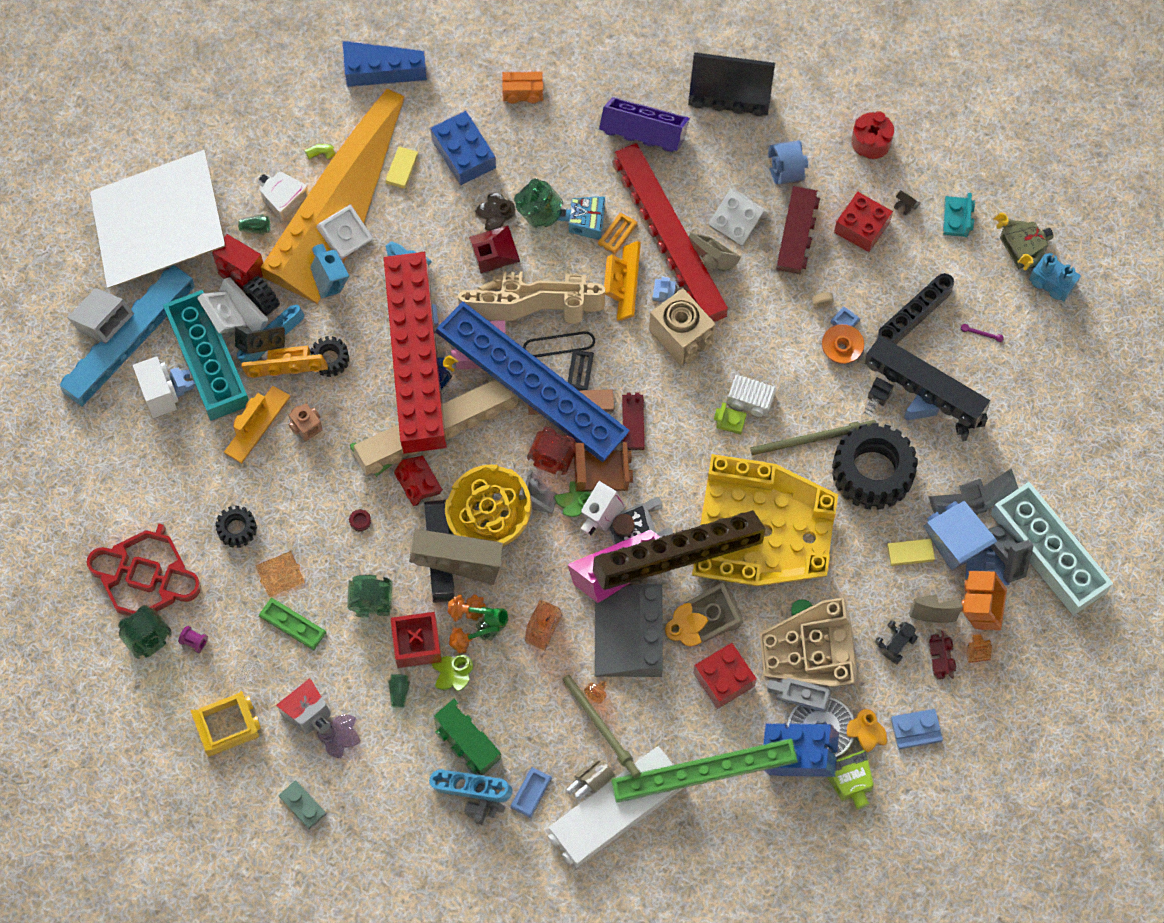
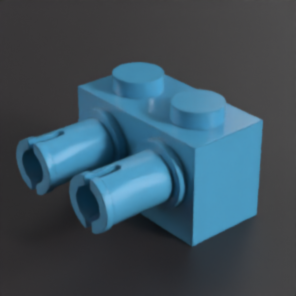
M1045 253L1033 269L1029 280L1036 288L1049 292L1052 298L1065 302L1077 286L1081 275L1075 272L1074 267L1070 269V264L1064 265L1057 261L1056 255L1052 257V253Z

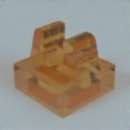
M981 634L972 635L973 642L968 643L967 648L968 663L991 660V641L983 640Z

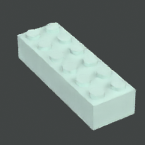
M1030 482L994 505L991 516L1017 543L1029 540L1034 545L1030 559L1031 565L1073 616L1108 593L1113 582Z

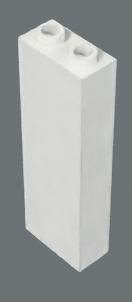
M659 746L634 763L640 772L673 765ZM626 769L625 771H623L621 774H619V775H618L617 777H615V778L622 777V776H627V775H631V774H630L629 771ZM611 780L595 794H592L548 827L550 833L548 838L555 847L559 845L563 850L562 857L569 866L573 864L578 868L682 789L617 803Z

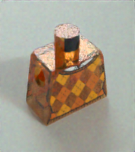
M539 600L527 624L525 642L545 651L563 615L561 609L543 600ZM534 632L538 633L541 637L535 636Z

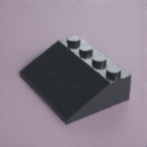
M694 52L688 105L698 109L707 107L715 111L730 110L736 114H742L743 112L752 113L759 117L768 115L775 63Z

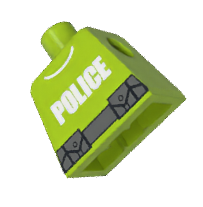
M864 750L838 759L836 761L835 777H827L841 801L852 798L856 809L868 806L869 802L865 793L872 791L874 784L866 751Z

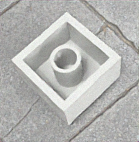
M156 356L134 364L133 368L152 417L155 418L177 410L175 403L179 402L165 363L160 364Z

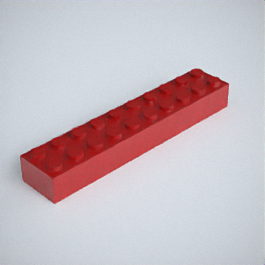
M424 251L383 257L402 450L406 454L447 448L426 253Z

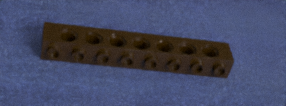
M754 510L740 513L708 524H701L694 528L681 530L677 533L664 535L653 540L643 541L639 544L594 556L592 572L604 591L762 544L766 528Z

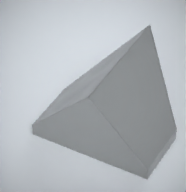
M530 469L524 476V482L531 494L532 509L552 514L556 503L554 497L558 494L552 492ZM521 487L519 499L523 500L526 496L523 487Z

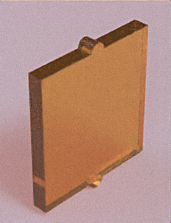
M292 551L256 565L261 578L260 583L264 585L269 597L305 583L299 570L300 565L296 563Z

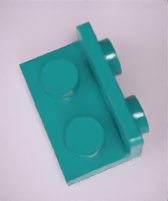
M968 192L966 198L945 196L943 235L968 237L969 231H973L974 218H971V213H974L975 200H972V193Z

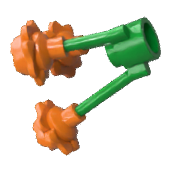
M459 594L448 602L447 611L454 622L461 619L464 613L467 619H472L473 621H477L478 618H482L483 614H485V622L491 627L472 634H465L461 628H453L452 634L449 637V645L454 650H457L458 653H466L469 642L473 638L490 632H499L500 627L507 624V611L503 608L493 609L486 607V604L483 603L484 598L478 597L476 594H473L471 598H467L465 603L464 598Z

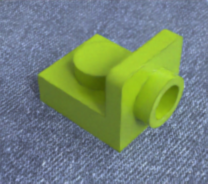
M722 402L721 409L717 408L714 415V420L717 421L716 428L741 435L747 413L726 408L727 403Z

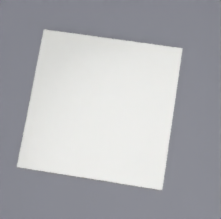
M205 150L90 191L108 289L225 247Z

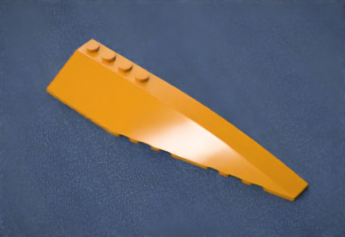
M387 88L358 123L326 167L261 266L264 279L318 304L321 297L310 268L315 258L312 248L319 244H324L326 251H330L331 248L316 226L350 204L364 224L405 98L404 95ZM347 257L343 258L341 261L344 263Z

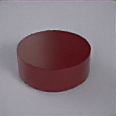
M363 509L353 511L349 517L351 528L358 532L367 530L371 525L370 514Z

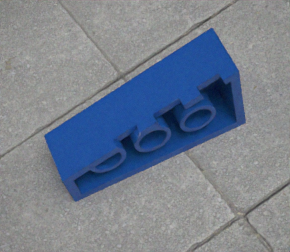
M342 41L347 87L427 80L425 55L422 50Z

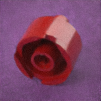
M881 111L866 113L857 118L851 138L854 151L868 159H879L885 156L891 148L894 137L893 123Z

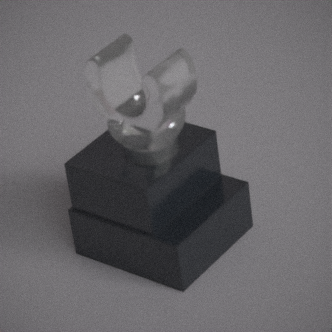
M876 377L868 394V398L871 400L868 402L864 413L872 417L878 404L884 406L892 394L894 385Z

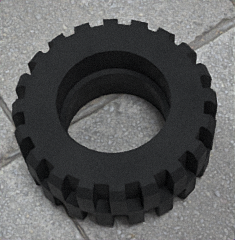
M872 423L869 427H867V424L859 425L858 430L853 428L848 431V435L842 437L836 448L832 464L833 480H837L835 486L838 491L843 490L842 496L846 500L849 498L853 499L852 504L859 506L860 503L864 504V509L871 510L872 506H876L877 510L884 509L885 504H888V507L896 505L897 500L901 501L905 498L906 493L910 491L917 472L918 458L915 457V448L913 446L909 447L911 441L906 436L903 438L901 436L902 432L898 429L895 431L891 430L890 425L885 424L884 427L879 426V423ZM864 453H879L891 461L895 472L887 479H869L858 471L854 463L855 459Z

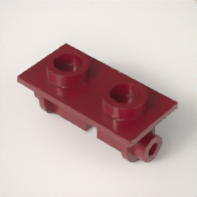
M942 630L941 637L939 634H933L929 640L931 656H940V658L932 659L933 674L936 676V679H944L947 674L954 679L953 672L957 668L955 659L951 658L950 650L954 648L953 641Z

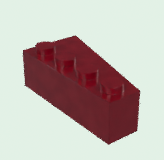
M793 186L776 270L801 275V270L806 269L808 257L804 255L805 250H810L812 237L808 236L810 229L814 230L816 217L812 216L814 209L818 210L820 198L817 197L818 190Z

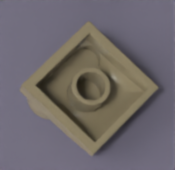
M695 233L689 234L693 248L702 257V260L705 261L704 265L712 270L716 268L724 272L738 264L741 256L715 239Z
M723 582L685 602L691 603L692 613H699L708 618L705 627L698 632L702 642H706L729 630H736L743 623V617L734 596Z

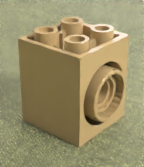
M684 289L678 291L650 312L649 331L680 365H683L685 362L691 363L702 350L705 352L713 346L716 324Z

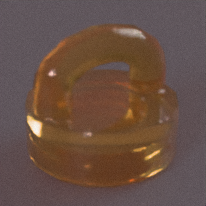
M601 681L598 684L590 682L584 689V692L595 703H602L607 697L604 691L607 682Z

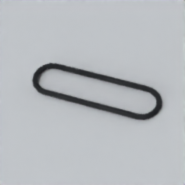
M582 331L530 339L524 343L523 348L526 350L527 344L533 341L588 334L592 337V344L588 347L533 355L534 357L570 353L573 350L583 351L591 349L595 345L596 339L592 333Z

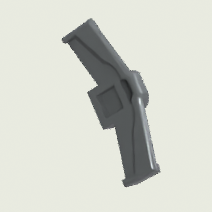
M1010 468L984 486L981 479H976L959 485L961 494L928 497L934 513L942 514L947 511L945 507L955 501L958 504L965 501L973 512L978 515L987 512V509L1019 488L1013 470Z

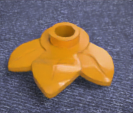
M691 603L682 604L674 611L673 620L667 623L665 633L670 640L681 641L685 646L693 647L699 645L702 641L698 632L705 627L708 618L699 613H692ZM678 626L680 627L679 631L676 633L672 632L673 627Z
M863 709L857 713L855 719L849 721L847 737H858L860 745L866 753L875 748L876 744L881 746L887 744L886 730L878 723L877 717L872 710Z

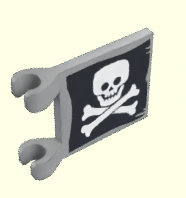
M659 497L621 511L620 514H627L633 518L635 530L628 537H620L614 532L612 523L608 529L614 545L648 530L656 533L649 512L662 508V502ZM666 528L656 534L661 537L673 534L671 528Z

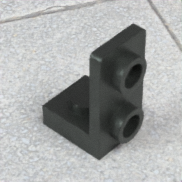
M243 325L236 326L235 347L246 354L284 348L285 328L281 326L251 331Z

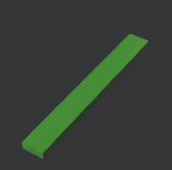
M788 739L641 772V775L636 779L632 775H627L611 780L616 802L619 803L798 762L793 741Z

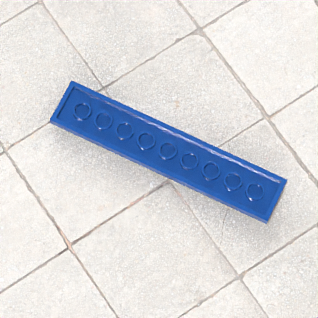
M462 301L436 328L435 333L574 441L584 443V448L601 462H604L629 434V429Z

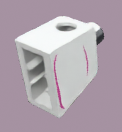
M278 172L273 178L267 174H262L258 179V184L262 186L260 190L262 200L281 221H284L309 194L307 185L283 172Z
M600 481L597 483L582 508L581 513L586 518V521L580 528L581 531L588 536H592L597 527L602 531L608 530L614 519L626 507L617 491Z

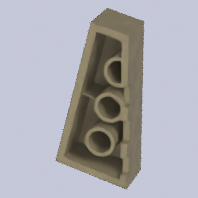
M415 529L412 537L409 562L418 566H425L494 585L500 569L503 543Z

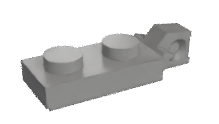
M787 678V680L782 679L781 682L769 680L767 685V692L776 694L778 700L826 712L831 695L830 688Z

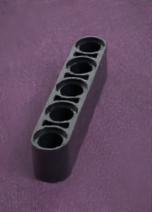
M947 273L938 275L879 329L876 340L881 335L890 338V341L895 344L899 343L950 296L954 286V278ZM911 311H917L919 314H914ZM897 324H903L905 327H899Z
M446 499L424 501L427 531L449 534V526L445 516ZM430 568L433 603L448 602L454 599L453 574Z

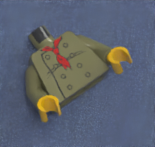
M999 213L993 219L999 222L996 225L997 229L1004 228L1000 239L1018 270L1023 268L1026 271L1028 268H1035L1046 253L1047 241L1054 238L1051 228L1048 227L1040 231L1037 224L1033 221L1027 223L1025 221L1008 219L1005 213Z

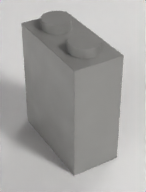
M95 288L67 318L80 333L106 344L130 319L134 312L123 299Z

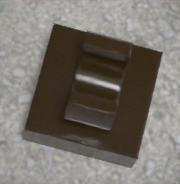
M900 190L896 198L901 201L896 202L894 208L898 210L901 205H905L906 210L903 214L906 216L910 213L911 208L917 209L920 202Z

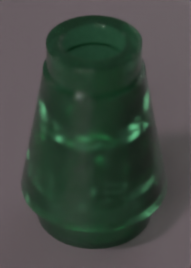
M263 214L239 219L238 228L239 231L264 235L270 231V219Z
M390 675L388 686L391 707H405L410 685L408 675Z

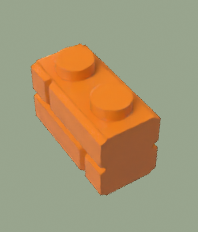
M543 71L502 72L503 102L515 104L519 101H527L529 103L543 101Z

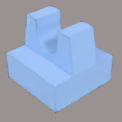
M662 277L661 280L655 279L652 300L664 302L675 293L676 282L670 281L668 277Z
M179 367L170 369L169 376L177 398L194 388L195 383L193 380H184L190 377L189 370H179Z

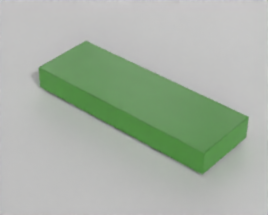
M272 597L259 613L260 618L313 651L326 634L324 629Z

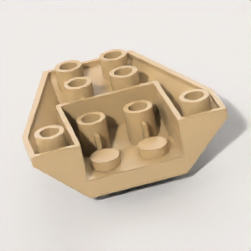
M844 597L821 601L759 633L765 677L781 680L791 678L832 688L855 684L857 663L853 631Z

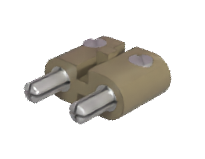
M594 758L574 776L576 781L566 791L570 795L577 791L575 796L580 800L589 792L595 794L615 774L606 763Z

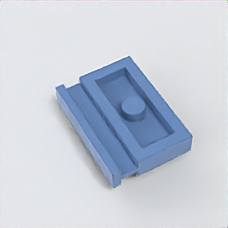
M935 709L891 716L890 718L898 750L943 741Z

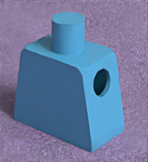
M324 244L316 245L312 248L315 258L310 268L322 299L341 293L349 278V274L336 250L326 251Z

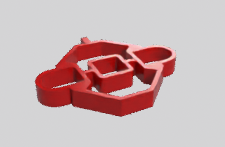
M159 523L156 532L145 530L114 545L112 549L99 547L89 553L87 567L94 577L101 579L117 613L143 619L175 603V600L189 602L199 595L201 590L199 579L195 573L186 570L170 536L164 535L166 530L164 524ZM147 538L169 543L177 561L169 564L165 575L160 576L162 568L158 562L134 557L129 567L126 566L129 560L126 549ZM100 555L120 558L121 561L116 574L110 575L94 570L92 564L95 558ZM138 564L156 568L150 585L132 581ZM123 573H127L125 580L128 586L142 591L153 592L157 583L160 582L161 586L158 592L162 601L138 612L118 606L110 588L118 585ZM172 574L185 576L196 582L194 590L189 594H178L166 589Z

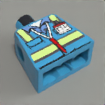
M605 197L573 198L571 209L558 208L557 221L569 222V233L600 240L605 211Z

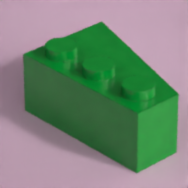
M453 698L434 715L435 727L437 729L435 733L443 742L447 740L452 745L450 749L458 758L462 756L467 761L465 765L473 774L477 772L483 776L502 759L501 752L483 731L480 732L471 722L473 719L468 714L465 716L457 707L458 702Z

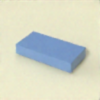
M531 767L510 808L531 818L552 777Z

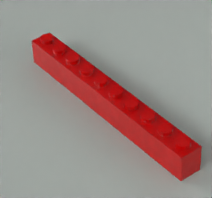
M634 143L615 151L614 160L612 161L616 172L620 171L622 174L621 180L624 187H629L632 202L640 207L639 213L642 220H647L650 235L658 240V249L661 254L665 253L668 268L676 273L675 279L678 286H683L684 290L713 322L727 317L728 307L699 254L693 248L688 234L638 144Z

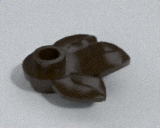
M491 193L487 196L488 202H483L475 210L478 216L486 219L485 230L491 231L500 228L505 220L512 218L516 208L511 200L505 199L502 194Z

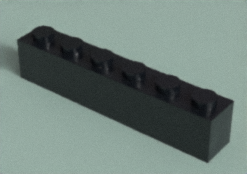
M881 335L866 353L865 364L869 369L875 372L878 371L885 375L889 381L900 384L907 392L915 393L922 397L924 402L935 405L944 414L958 419L964 426H970L975 429L988 411L991 400Z

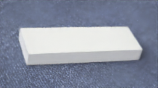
M230 277L224 279L219 292H227L251 331L263 330L268 322V318Z

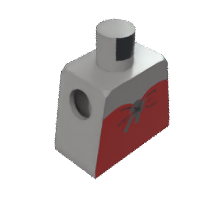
M310 678L276 705L280 714L305 734H309L314 729L323 734L330 728V723L326 719L330 717L331 712Z

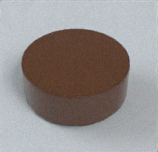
M627 514L618 515L613 521L614 532L620 537L630 536L635 530L633 518Z

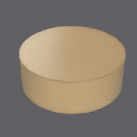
M825 292L812 297L814 307L819 308L831 305L834 299L831 292Z

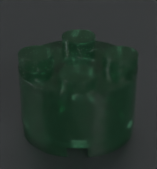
M534 178L514 196L517 211L534 228H538V226L548 227L561 216L563 200L546 181Z
M377 575L354 576L352 581L349 579L347 608L356 612V616L360 618H367L369 614L389 616L392 609L393 581L391 579L383 577V581L377 580Z
M148 605L141 606L136 613L129 618L122 619L118 624L120 629L119 638L137 659H140L139 656L142 655L146 658L152 656L166 645L165 639L167 635L171 637L172 634L171 628L154 608H149Z

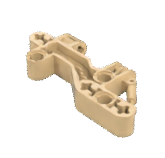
M504 271L503 275L494 276L491 281L478 287L477 291L465 290L460 292L458 295V305L463 301L487 320L505 321L516 320L541 309L564 310V320L571 324H577L583 319V311L597 312L604 309L605 287L597 283H586V275L565 274V282L536 281L531 284L523 283V272L515 275V272L507 274V271ZM492 289H499V290H501V291L495 292V291H491V290H492Z

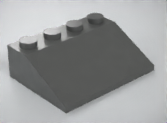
M662 584L625 586L601 602L597 603L595 601V677H662Z

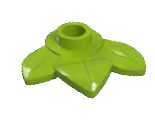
M458 655L454 658L445 656L442 657V662L433 663L432 667L440 672L435 687L440 690L450 689L453 686L457 691L464 689L469 683V673L473 669L472 660L468 656Z

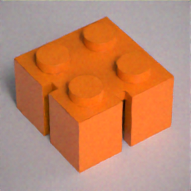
M969 571L968 579L964 583V589L967 594H965V599L961 602L963 606L962 613H964L975 629L1001 630L1007 588L996 572Z

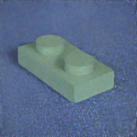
M296 780L279 794L281 800L308 829H311L326 815V812Z

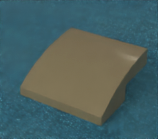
M937 595L914 598L909 615L914 619L926 622H956L963 606L961 599L939 603Z

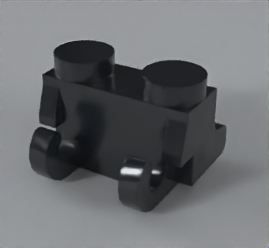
M891 620L888 623V627L895 632L886 645L882 642L883 639L881 637H877L875 643L884 652L883 655L898 665L903 658L899 654L908 641L910 644H914L918 636L915 634L916 629L912 624L901 622L900 628L895 626L896 622Z

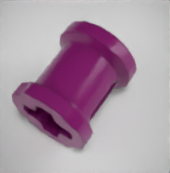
M186 626L181 632L178 642L181 645L186 644L194 648L195 652L200 653L208 641V636L206 634L201 635L193 631L190 626Z

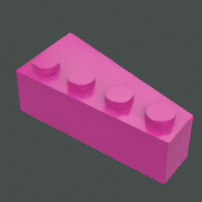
M648 530L567 564L573 584L597 603L601 602L629 583L603 591L592 572L594 556L639 544L643 541L653 540L660 536Z

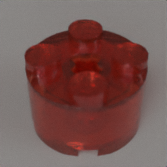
M544 427L543 431L536 433L527 454V459L529 461L531 458L534 461L533 465L538 469L552 474L562 471L561 475H565L575 455L576 440L571 436H562L550 427Z

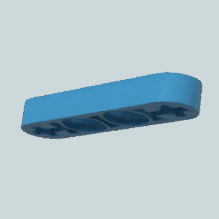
M292 305L264 329L282 326L285 328L286 335L304 319L305 314L299 305ZM239 350L236 357L242 364L243 362L258 360L267 351L246 354Z
M436 770L429 779L430 785L439 793L494 802L507 801L510 799L513 791L512 787L504 779L449 770ZM444 778L447 782H449V784L446 782H440L438 784L437 781L442 780ZM465 779L464 787L456 789L457 782ZM485 782L484 790L476 792L477 785ZM492 787L497 790L504 788V791H500L498 794L495 790H492Z

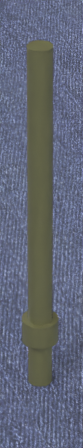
M871 420L862 423L856 421L844 427L750 447L752 455L843 436L847 435L848 431L853 428L858 430L859 425L867 424V427H869L872 423H876V421Z
M566 675L563 678V682L616 753L619 763L622 767L627 768L634 779L638 778L641 772L634 764L631 754L623 749L572 677Z

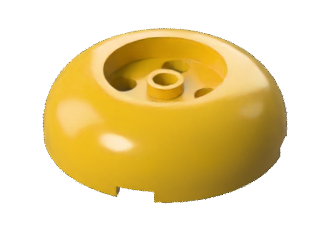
M494 464L481 465L465 472L451 487L452 490L445 503V516L448 526L454 535L503 543L502 547L516 540L525 530L532 512V499L526 483L515 471ZM521 487H523L526 496L523 500L519 499ZM494 494H501V498L497 501L493 499ZM479 502V510H474L476 504ZM503 512H509L506 517H501ZM484 521H489L485 527H481Z

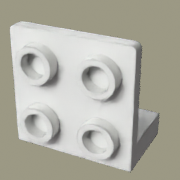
M729 189L710 220L709 225L738 244L744 245L759 219H765L769 211L737 190Z

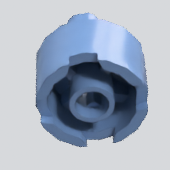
M800 140L769 146L768 158H772V168H769L775 184L778 183L780 185L805 180V168H808V158L806 155L803 156Z

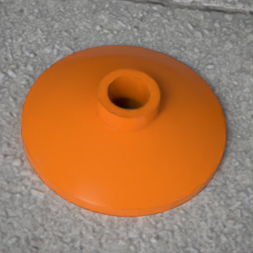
M846 324L832 326L825 332L822 338V349L830 360L840 364L854 362L861 356L864 350V339L856 328ZM843 344L846 346V349H840L838 346Z

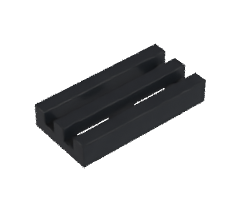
M573 350L567 382L578 391L588 390L594 357L593 352ZM581 356L576 384H572L576 357ZM585 357H589L583 386L580 383Z

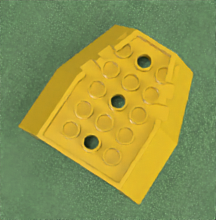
M711 454L700 525L754 510L764 527L770 528L772 534L767 537L764 536L762 544L695 563L692 576L752 586L826 577L838 494L777 464ZM805 534H812L815 537V541L810 544L806 543L803 540V536Z

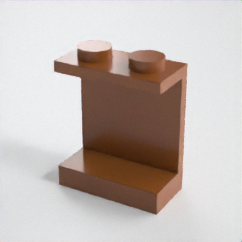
M623 442L621 450H614L604 462H601L590 452L584 451V443H575L574 470L576 492L593 491L599 481L615 491H628L629 483H633V470H629V463L632 462L631 450L628 451L627 442Z

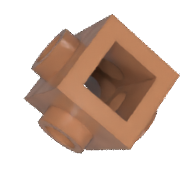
M307 403L302 406H296L288 414L290 429L295 435L299 433L305 442L323 430L319 420L321 418L314 407L310 408Z

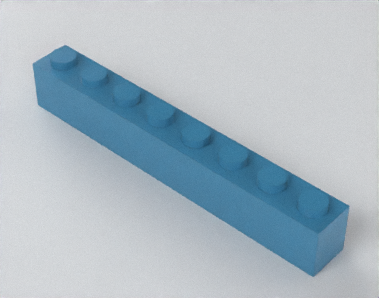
M175 265L166 269L162 273L161 278L148 288L147 293L141 299L135 301L131 308L134 314L106 344L101 341L91 348L90 353L84 359L78 361L75 369L63 377L59 384L62 392L83 407L165 320L167 315L163 304L187 296L195 288L193 279Z

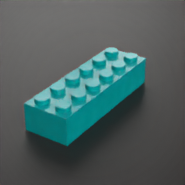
M200 290L163 304V307L210 421L246 408L249 399L222 334L218 333L198 300V297L204 294V291Z

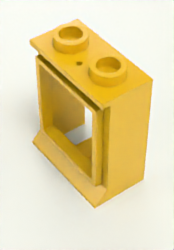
M242 691L202 708L190 710L208 757L260 737L257 730L262 728L257 716L252 717L250 710L254 709L249 696L245 697ZM239 704L248 729L213 742L204 717Z

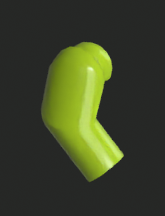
M317 144L305 150L308 159L323 153L327 159L336 155L331 144Z

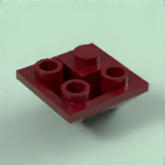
M509 225L469 237L480 274L520 262Z

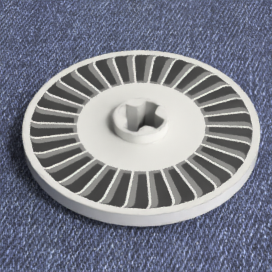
M829 698L826 712L797 705L789 716L788 727L789 724H831L839 732L838 751L833 753L837 758L850 748L854 738L847 737V725L849 721L854 719L853 715L842 702L834 698Z

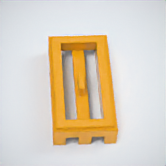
M620 212L600 238L598 245L615 255L635 229L638 222ZM622 219L625 220L609 243L605 242ZM628 223H630V226L627 228V230L624 232V234L622 235V237L619 239V241H618V242L616 243V245L613 247L612 245L614 244V242H615V241L617 240V238L620 236V234H621L622 231L625 229V227L628 225Z

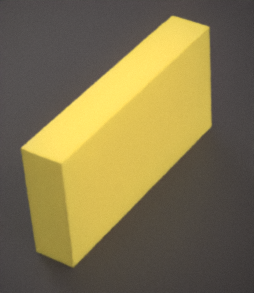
M398 147L385 180L386 184L406 188L418 157V151Z
M931 539L887 544L891 566L934 562L935 560Z

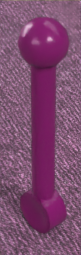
M968 324L961 325V330L963 332L969 331L975 334L996 339L997 342H1002L1004 340V337L1001 334L994 335L991 333L970 328Z

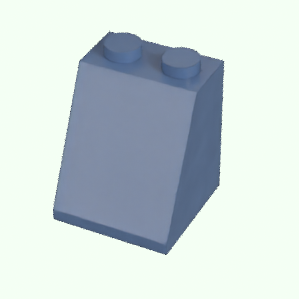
M955 501L945 507L946 512L932 514L927 518L928 522L923 526L951 571L988 550L997 542L996 538L965 501L959 504Z

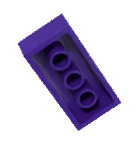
M612 97L603 107L599 130L604 131L606 135H620L628 141L638 140L642 141L646 146L653 147L656 145L662 147L665 151L674 152V150L677 151L685 140L690 118Z

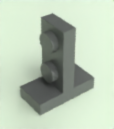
M1001 525L989 528L988 530L997 540L990 548L1006 565L1003 575L1005 581L1010 583L1025 578L1034 545L1029 540L1017 543Z

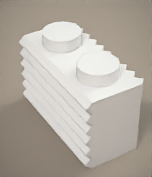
M736 375L728 395L727 404L735 410L740 411L744 409L751 411V414L757 417H768L776 394V387Z

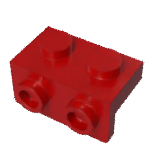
M423 455L403 459L394 471L396 479L400 482L413 506L418 505L422 499L436 496L443 491Z

